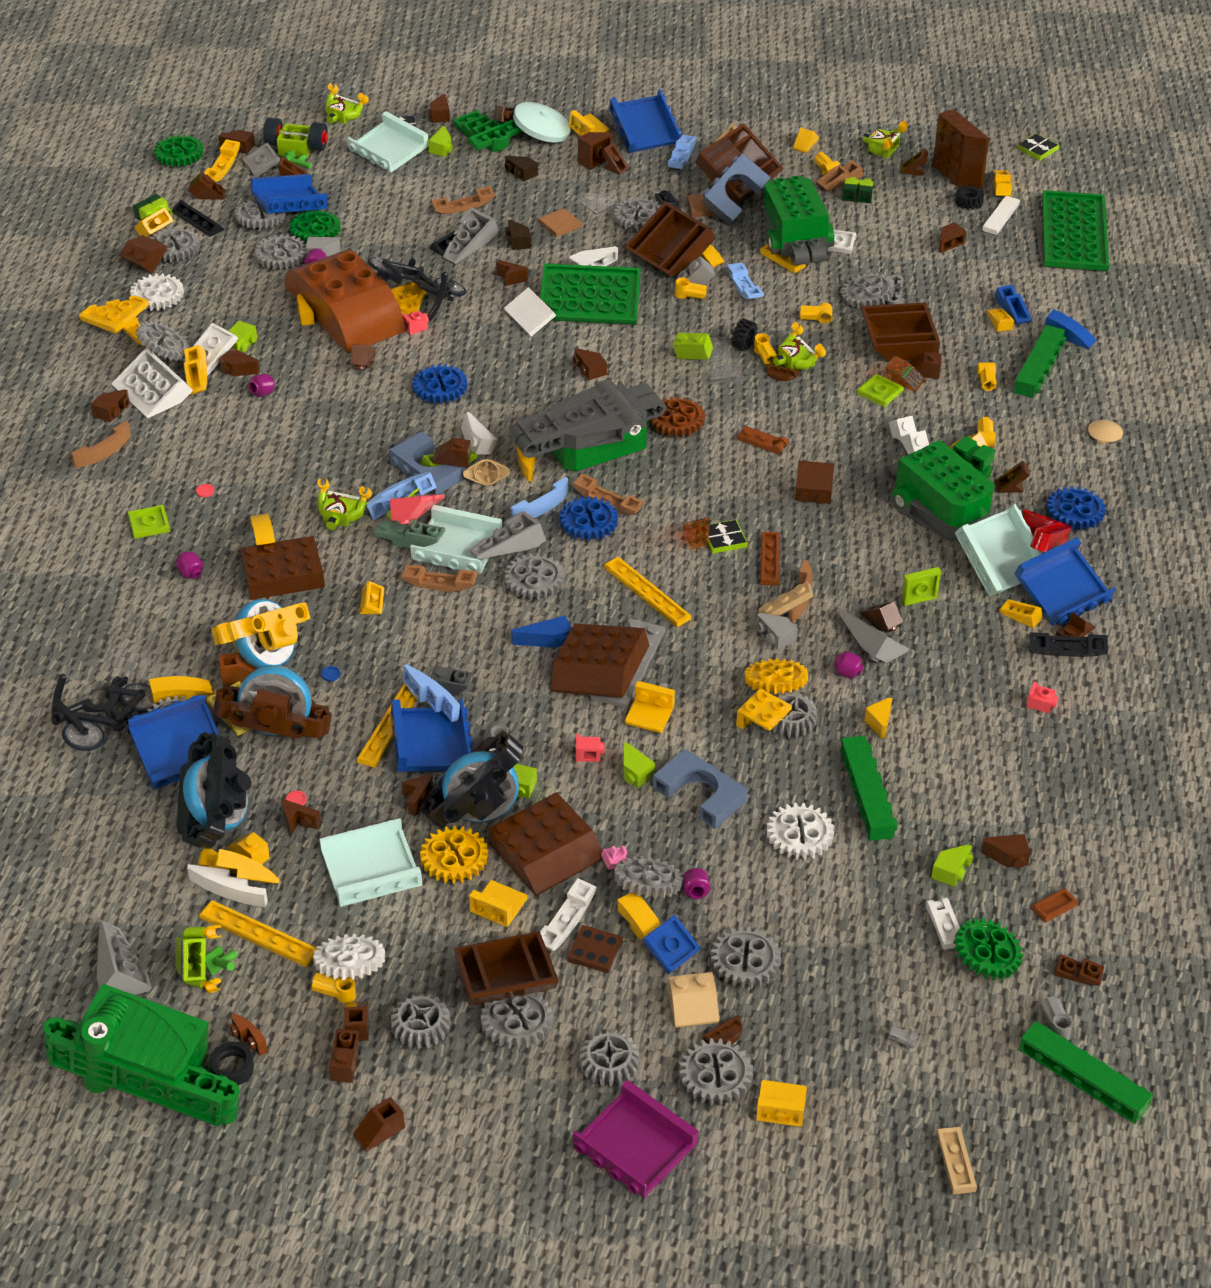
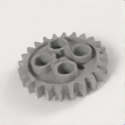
M634 197L633 200L628 198V201L622 200V203H618V206H615L614 220H616L617 224L620 223V227L625 226V229L630 228V231L636 229L638 232L661 205H659V202H654V199L649 201L648 198L642 199V197L639 199Z
M253 199V201L247 200V203L242 202V205L238 204V207L235 208L236 221H238V224L242 223V226L247 225V228L251 226L253 229L256 227L267 229L268 226L273 228V225L278 226L279 223H283L286 217V212L266 213L256 199Z
M177 226L174 229L169 227L168 230L163 228L162 232L157 231V234H152V237H149L168 246L161 258L164 262L170 260V262L173 260L178 262L179 259L185 260L184 257L190 258V255H195V252H198V248H200L197 233L194 234V231H189V228L185 230L183 227L177 229Z
M283 234L280 237L274 235V238L269 236V240L263 239V242H259L255 249L256 260H258L259 264L262 263V267L267 266V269L273 267V270L276 268L288 270V267L294 268V265L299 266V262H304L306 258V244H304V241H300V238L295 239V236L291 238L289 235L283 237Z
M872 272L869 275L864 273L863 276L857 275V278L852 277V281L847 280V284H843L844 288H842L844 302H847V305H851L852 308L857 306V309L861 308V306L884 305V301H889V298H892L894 294L892 279H889V276L884 277V274L880 276L878 273L872 275Z
M144 320L143 323H140L136 330V336H138L139 341H142L141 345H146V349H151V353H157L158 357L161 355L164 359L168 357L170 361L172 359L178 361V359L182 360L185 358L184 349H187L189 345L187 344L188 341L183 340L184 336H179L180 332H175L174 328H168L167 324L164 326L162 322L158 324L155 320L153 323L150 320L147 322Z
M530 553L529 557L522 555V559L516 557V562L510 561V565H507V570H505L506 588H510V593L516 592V597L522 595V599H525L527 596L530 600L533 597L540 600L541 596L547 599L548 594L554 596V592H559V588H563V583L565 582L563 566L559 565L558 560L553 562V557L547 559L546 554L543 557H540L539 553L536 556Z
M633 856L632 859L620 860L614 872L615 881L618 882V886H623V890L629 889L630 894L636 892L637 896L645 895V898L652 896L654 899H657V896L665 899V895L672 897V894L677 895V892L681 891L683 877L682 873H679V869H674V865H667V861L660 862L659 858L652 860V857L646 859L643 856L640 859Z
M739 926V931L736 932L731 928L730 934L724 931L723 938L718 936L717 942H713L710 956L711 965H713V971L718 972V978L725 976L724 983L731 980L733 981V987L740 983L741 989L745 987V984H748L753 989L754 983L761 987L762 981L768 984L770 977L775 978V973L779 972L781 965V950L778 949V943H773V937L767 938V932L759 934V928L752 932L750 926H748L746 931H743V928ZM749 943L747 970L743 972L745 944Z
M535 993L505 998L501 1001H490V1003L485 1002V1008L482 1009L481 1015L482 1031H486V1037H491V1042L499 1040L500 1047L506 1043L508 1049L512 1045H516V1048L520 1049L522 1044L529 1048L530 1042L537 1045V1039L544 1041V1035L550 1034V1029L553 1028L552 1007L548 1006V1000L542 1001V995L535 997Z
M711 1038L710 1044H706L704 1040H701L700 1047L694 1043L693 1050L687 1049L686 1055L682 1056V1063H680L679 1079H682V1086H686V1093L693 1092V1099L700 1096L702 1104L707 1099L710 1101V1106L714 1104V1101H718V1104L722 1106L723 1100L731 1104L732 1097L739 1100L740 1094L746 1095V1088L751 1087V1081L753 1080V1065L750 1064L751 1058L746 1057L745 1050L739 1052V1045L732 1048L731 1041H728L725 1045L722 1039L715 1043ZM712 1056L716 1057L717 1073L719 1075L720 1088L716 1086L715 1069L713 1068L714 1060Z

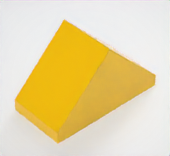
M800 127L793 149L807 153L817 142L819 136L814 131Z
M886 698L866 707L864 721L880 738L884 739L891 712L892 698Z

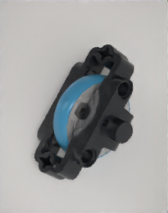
M501 731L495 737L486 738L469 754L458 758L451 764L445 775L440 778L438 787L426 797L421 813L439 828L445 827L448 823H455L461 818L471 822H486L499 818L513 806L518 795L519 781L513 767L521 758L520 755L524 749L523 745L505 731Z
M201 733L197 740L190 745L188 762L183 764L180 769L176 827L182 835L184 842L198 848L211 849L214 847L217 840L223 837L225 831L232 830L243 821L248 809L247 790L251 788V779L244 771L236 767L237 754L230 740L216 733Z

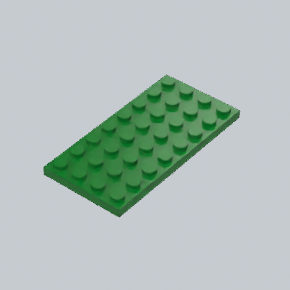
M1043 190L1044 266L1108 271L1109 252L1105 194Z

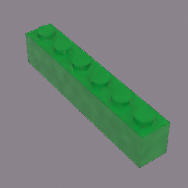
M1050 325L1045 326L1015 381L1014 393L1034 398L1036 393L1039 394L1047 374L1050 373L1052 365L1055 364L1057 356L1060 355L1062 346L1064 347L1067 337H1064V329Z
M865 735L842 738L840 752L869 841L894 838L895 830L898 829L897 820L892 816L891 803L887 802V791L885 787H882V776L880 772H877L876 758L872 757L871 744L867 743Z
M1035 1021L1021 1037L1019 1051L1130 1122L1136 1124L1150 1107L1153 1094L1146 1088L1132 1082L1125 1075L1118 1073L1106 1063L1091 1056L1087 1051L1070 1043L1068 1039L1059 1036L1047 1026Z

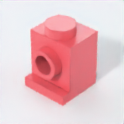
M416 311L408 315L402 314L405 330L410 335L428 329L427 323L429 319L426 313L422 314L420 311Z
M1034 682L1029 693L1027 707L1050 713L1051 708H1056L1059 697L1055 696L1056 690L1038 686V682Z
M576 734V761L600 762V754H604V742H600V737H580V734Z

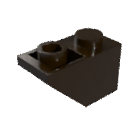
M505 156L504 167L507 172L512 173L516 178L524 182L538 176V163L531 158Z
M508 220V226L505 227L508 245H511L512 250L531 249L529 227L513 220Z

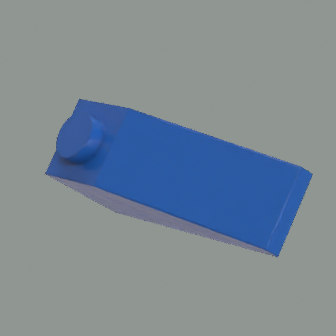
M564 615L512 629L511 642L513 645L556 648L563 645L572 627Z

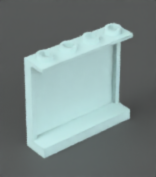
M385 111L382 114L383 122L356 141L350 137L347 139L351 152H355L362 158L370 160L371 163L379 165L383 170L386 169L392 172L429 146L428 134Z
M1016 504L1008 510L972 525L966 524L955 532L989 597L1020 585L1021 583L1014 575L1019 565L1043 554L1041 551L1030 547L1033 535Z
M433 505L431 508L432 518L428 524L444 527L446 531L440 540L433 545L426 547L411 545V559L418 562L432 563L436 566L450 567L451 569L478 571V574H481L489 557L477 559L469 550L482 539L490 538L494 535L493 531L496 528L501 529L502 519Z
M401 818L320 839L321 853L340 907L422 886L421 871L419 867H416L402 830Z

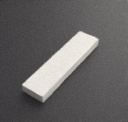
M1005 196L983 225L982 231L997 235L1019 206L1020 200Z

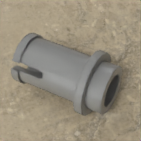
M893 1025L888 1039L904 1044L909 1049L910 1047H916L919 1036L915 1035L914 1031L910 1033Z

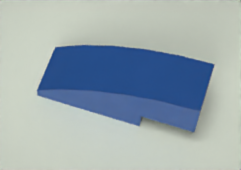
M1013 285L997 288L994 296L998 304L1013 318L1016 325L1032 321L1021 295L1016 294Z
M1053 309L1046 317L1045 326L1050 325L1064 329V337H1067L1066 341L1089 349L1095 343L1096 339L1087 329L1064 313Z

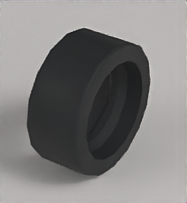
M240 1042L223 1043L215 1048L210 1055L209 1065L212 1074L223 1075L237 1083V1085H241L249 1080L253 1074L254 1063L251 1050ZM239 1056L245 1060L243 1067L237 1071L224 1072L218 1068V1064L226 1057Z

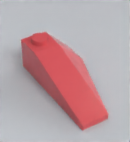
M444 494L390 499L391 521H399V524H408L410 520L418 519L431 509L433 505L444 499Z

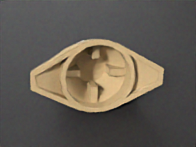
M483 459L464 470L463 475L465 478L479 484L492 485L510 475V469L492 459Z

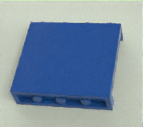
M658 89L656 96L618 103L616 97L610 98L609 110L628 153L676 144V141L681 137V130L676 125V119L672 116L671 108L667 105L666 97L662 94L661 89Z
M311 174L251 178V194L266 213L327 209V193L319 194L312 186Z
M1078 537L1020 564L1014 573L1036 605L1041 607L1042 613L1053 626L1058 623L1063 625L1068 622L1072 612L1081 616L1085 610L1092 611L1101 602L1103 604L1108 603L1112 600V595L1117 590L1115 587L1108 590L1079 552L1078 547L1081 541Z
M205 694L192 696L183 702H174L162 709H153L150 713L144 715H135L128 720L129 732L153 790L180 781V769L183 764L188 762L189 747L197 740L201 733H216L219 735L206 704Z
M460 699L459 720L453 722L449 720L443 711L435 712L432 708H401L400 700H392L390 714L397 772L447 771L454 761L472 751L470 749L472 748V736H468V733H470V722L466 721L468 709L464 707L463 699Z

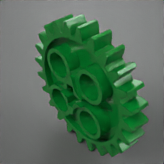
M180 134L177 137L172 135V138L166 137V140L161 139V142H157L154 148L157 162L166 164V166L171 165L172 167L175 165L177 167H180V165L185 167L186 164L192 165L191 162L196 163V159L200 160L204 153L203 144L200 143V140H197L196 137L192 138V136L186 137V135L181 137Z
M320 209L317 212L312 210L311 212L306 211L305 214L300 213V216L295 215L289 226L291 236H295V239L300 238V241H304V244L307 243L308 237H335L341 232V224L339 218H336V214L332 215V212L326 213V210L320 212Z
M983 917L980 921L973 918L972 922L967 920L965 924H961L953 941L956 945L954 951L959 952L956 957L964 959L962 965L968 964V971L976 970V976L982 973L984 979L991 976L993 981L997 977L1001 980H1004L1005 976L1010 978L1012 974L1017 972L1022 963L1021 959L1024 956L1020 953L1023 947L1017 946L1020 940L1013 939L1015 934L1007 933L1008 927L1002 929L1000 922L995 925L993 920L990 919L987 923Z

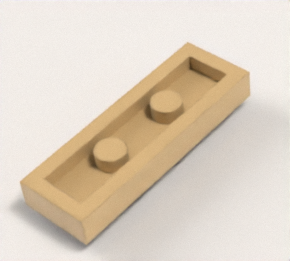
M808 582L799 584L793 590L781 594L777 599L765 603L759 608V613L780 616L813 597L810 584Z
M961 1128L937 1129V1138L952 1194L976 1192L977 1185Z

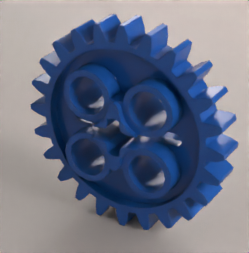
M432 364L431 368L425 366V370L420 369L419 373H415L412 386L416 397L421 396V400L426 399L427 403L433 401V404L439 401L442 404L443 401L449 403V400L455 401V397L461 398V395H464L465 391H467L468 382L466 375H464L463 371H459V368L453 369V365L447 367V364L444 366L438 364L435 367Z
M1064 486L1063 491L1058 488L1057 492L1053 491L1052 495H1049L1046 504V512L1049 513L1048 517H1053L1052 519L1071 526L1072 530L1077 527L1079 531H1081L1082 527L1088 530L1089 526L1095 528V524L1099 525L1100 521H1103L1106 509L1103 499H1099V495H1093L1094 491L1087 492V488L1081 490L1080 486L1077 489H1074L1073 486L1067 489Z
M590 496L587 499L580 497L579 501L574 498V503L568 501V506L564 505L563 510H560V527H563L564 532L568 531V536L574 534V539L581 537V541L584 538H587L588 541L594 538L597 541L599 536L604 539L605 534L610 536V531L614 532L615 527L618 526L617 510L614 509V505H610L609 501L604 503L603 498L597 500L596 496L594 499H591Z

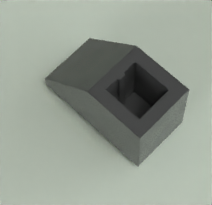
M435 666L430 678L440 684L452 696H455L468 688L473 674L472 672Z

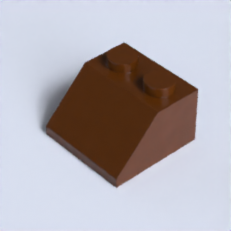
M588 132L578 137V163L592 170L607 162L601 150L612 143V133Z
M141 235L127 241L119 256L129 264L152 274L168 246Z
M799 460L795 501L830 504L834 464Z

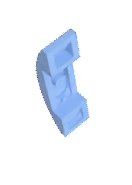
M743 262L727 266L735 287L744 299L764 296L760 287L755 286L748 277V269Z
M425 472L404 479L373 497L366 504L372 519L375 520L387 514L388 509L391 508L390 499L408 497L417 488L420 489L417 494L421 496L437 488L431 473Z
M565 477L552 484V491L531 503L523 500L512 506L511 517L525 511L535 518L552 510L567 495L568 478Z

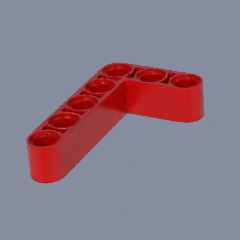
M1022 510V517L1030 527L1031 533L1034 534L1030 544L1031 548L1046 552L1067 542L1071 526L1030 510Z

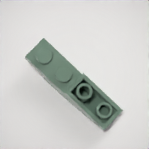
M382 520L374 533L375 537L391 540L392 545L410 548L411 545L426 547L437 543L446 529L415 521L409 526Z

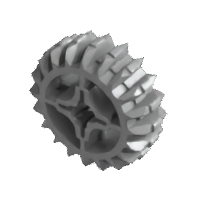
M786 692L783 695L777 694L776 697L792 705V709L772 728L773 733L777 734L780 732L781 737L785 734L788 739L791 735H794L797 739L799 734L804 737L806 732L810 733L814 729L818 717L813 701L808 700L807 696L802 697L801 693L798 695H794L793 692L791 694Z
M423 993L418 997L412 994L410 999L404 997L403 1002H397L396 1008H393L390 1018L391 1031L396 1040H400L402 1046L408 1043L410 1049L414 1045H417L418 1050H420L421 1045H425L429 1049L431 1042L437 1046L438 1040L443 1041L445 1034H448L451 1024L450 1012L446 1008L445 1002H440L439 997L433 999L431 993L427 997H424ZM410 1015V1017L407 1018V1021H405V1022L403 1023V1021L405 1020V1018ZM438 1019L433 1026H430L432 1023H434V1020Z
M607 1029L604 1034L598 1030L597 1036L590 1034L589 1040H584L583 1047L579 1050V1063L582 1073H585L586 1079L592 1078L593 1084L600 1081L601 1087L605 1083H609V1086L612 1088L613 1082L621 1086L622 1079L624 1081L630 1080V1076L634 1077L636 1070L639 1068L640 1054L637 1044H633L632 1038H627L625 1033L618 1035L617 1030L614 1033H610Z

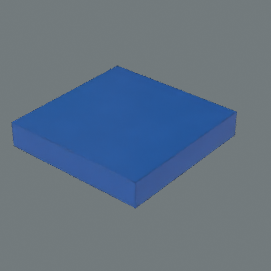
M673 915L641 940L668 974L701 950V947L676 915Z

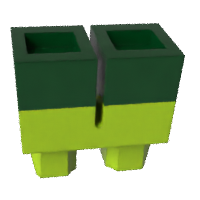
M856 177L846 178L842 200L856 202L858 193L857 202L871 204L873 181L867 178L864 180H857Z
M157 193L133 205L134 216L138 220H144L164 207L170 216H172V212L168 207V202Z

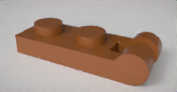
M745 426L737 435V440L778 455L781 454L783 448L789 443L786 437L782 436L779 438Z

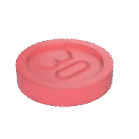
M202 484L197 487L196 493L200 497H209L214 493V487L210 484Z
M292 791L287 795L286 800L304 805L307 797L302 791Z

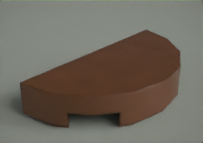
M770 364L766 366L767 375L777 381H790L799 375V370Z
M736 1015L702 1035V1040L710 1044L711 1038L715 1043L722 1039L725 1045L728 1041L734 1044L742 1033L740 1017Z

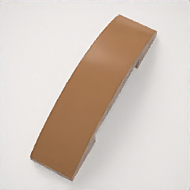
M491 186L476 189L477 195L449 202L444 197L432 200L431 202L435 212L450 214L468 211L471 207L474 209L479 208L492 200L495 194Z
M125 421L113 428L114 434L91 448L84 445L71 453L73 466L77 468L96 463L119 450L131 435L129 422Z
M583 473L573 483L576 490L584 497L590 496L591 499H594L596 496L597 500L603 498L604 503L609 501L610 505H614V509L621 514L635 515L644 505V501L631 495L623 498L597 486L598 480Z
M803 560L799 584L808 582L812 588V570L809 562ZM810 599L789 610V620L791 622H794L803 614Z
M406 565L401 577L402 580L417 587L453 592L473 587L478 571L459 570L458 575L425 572L424 566Z

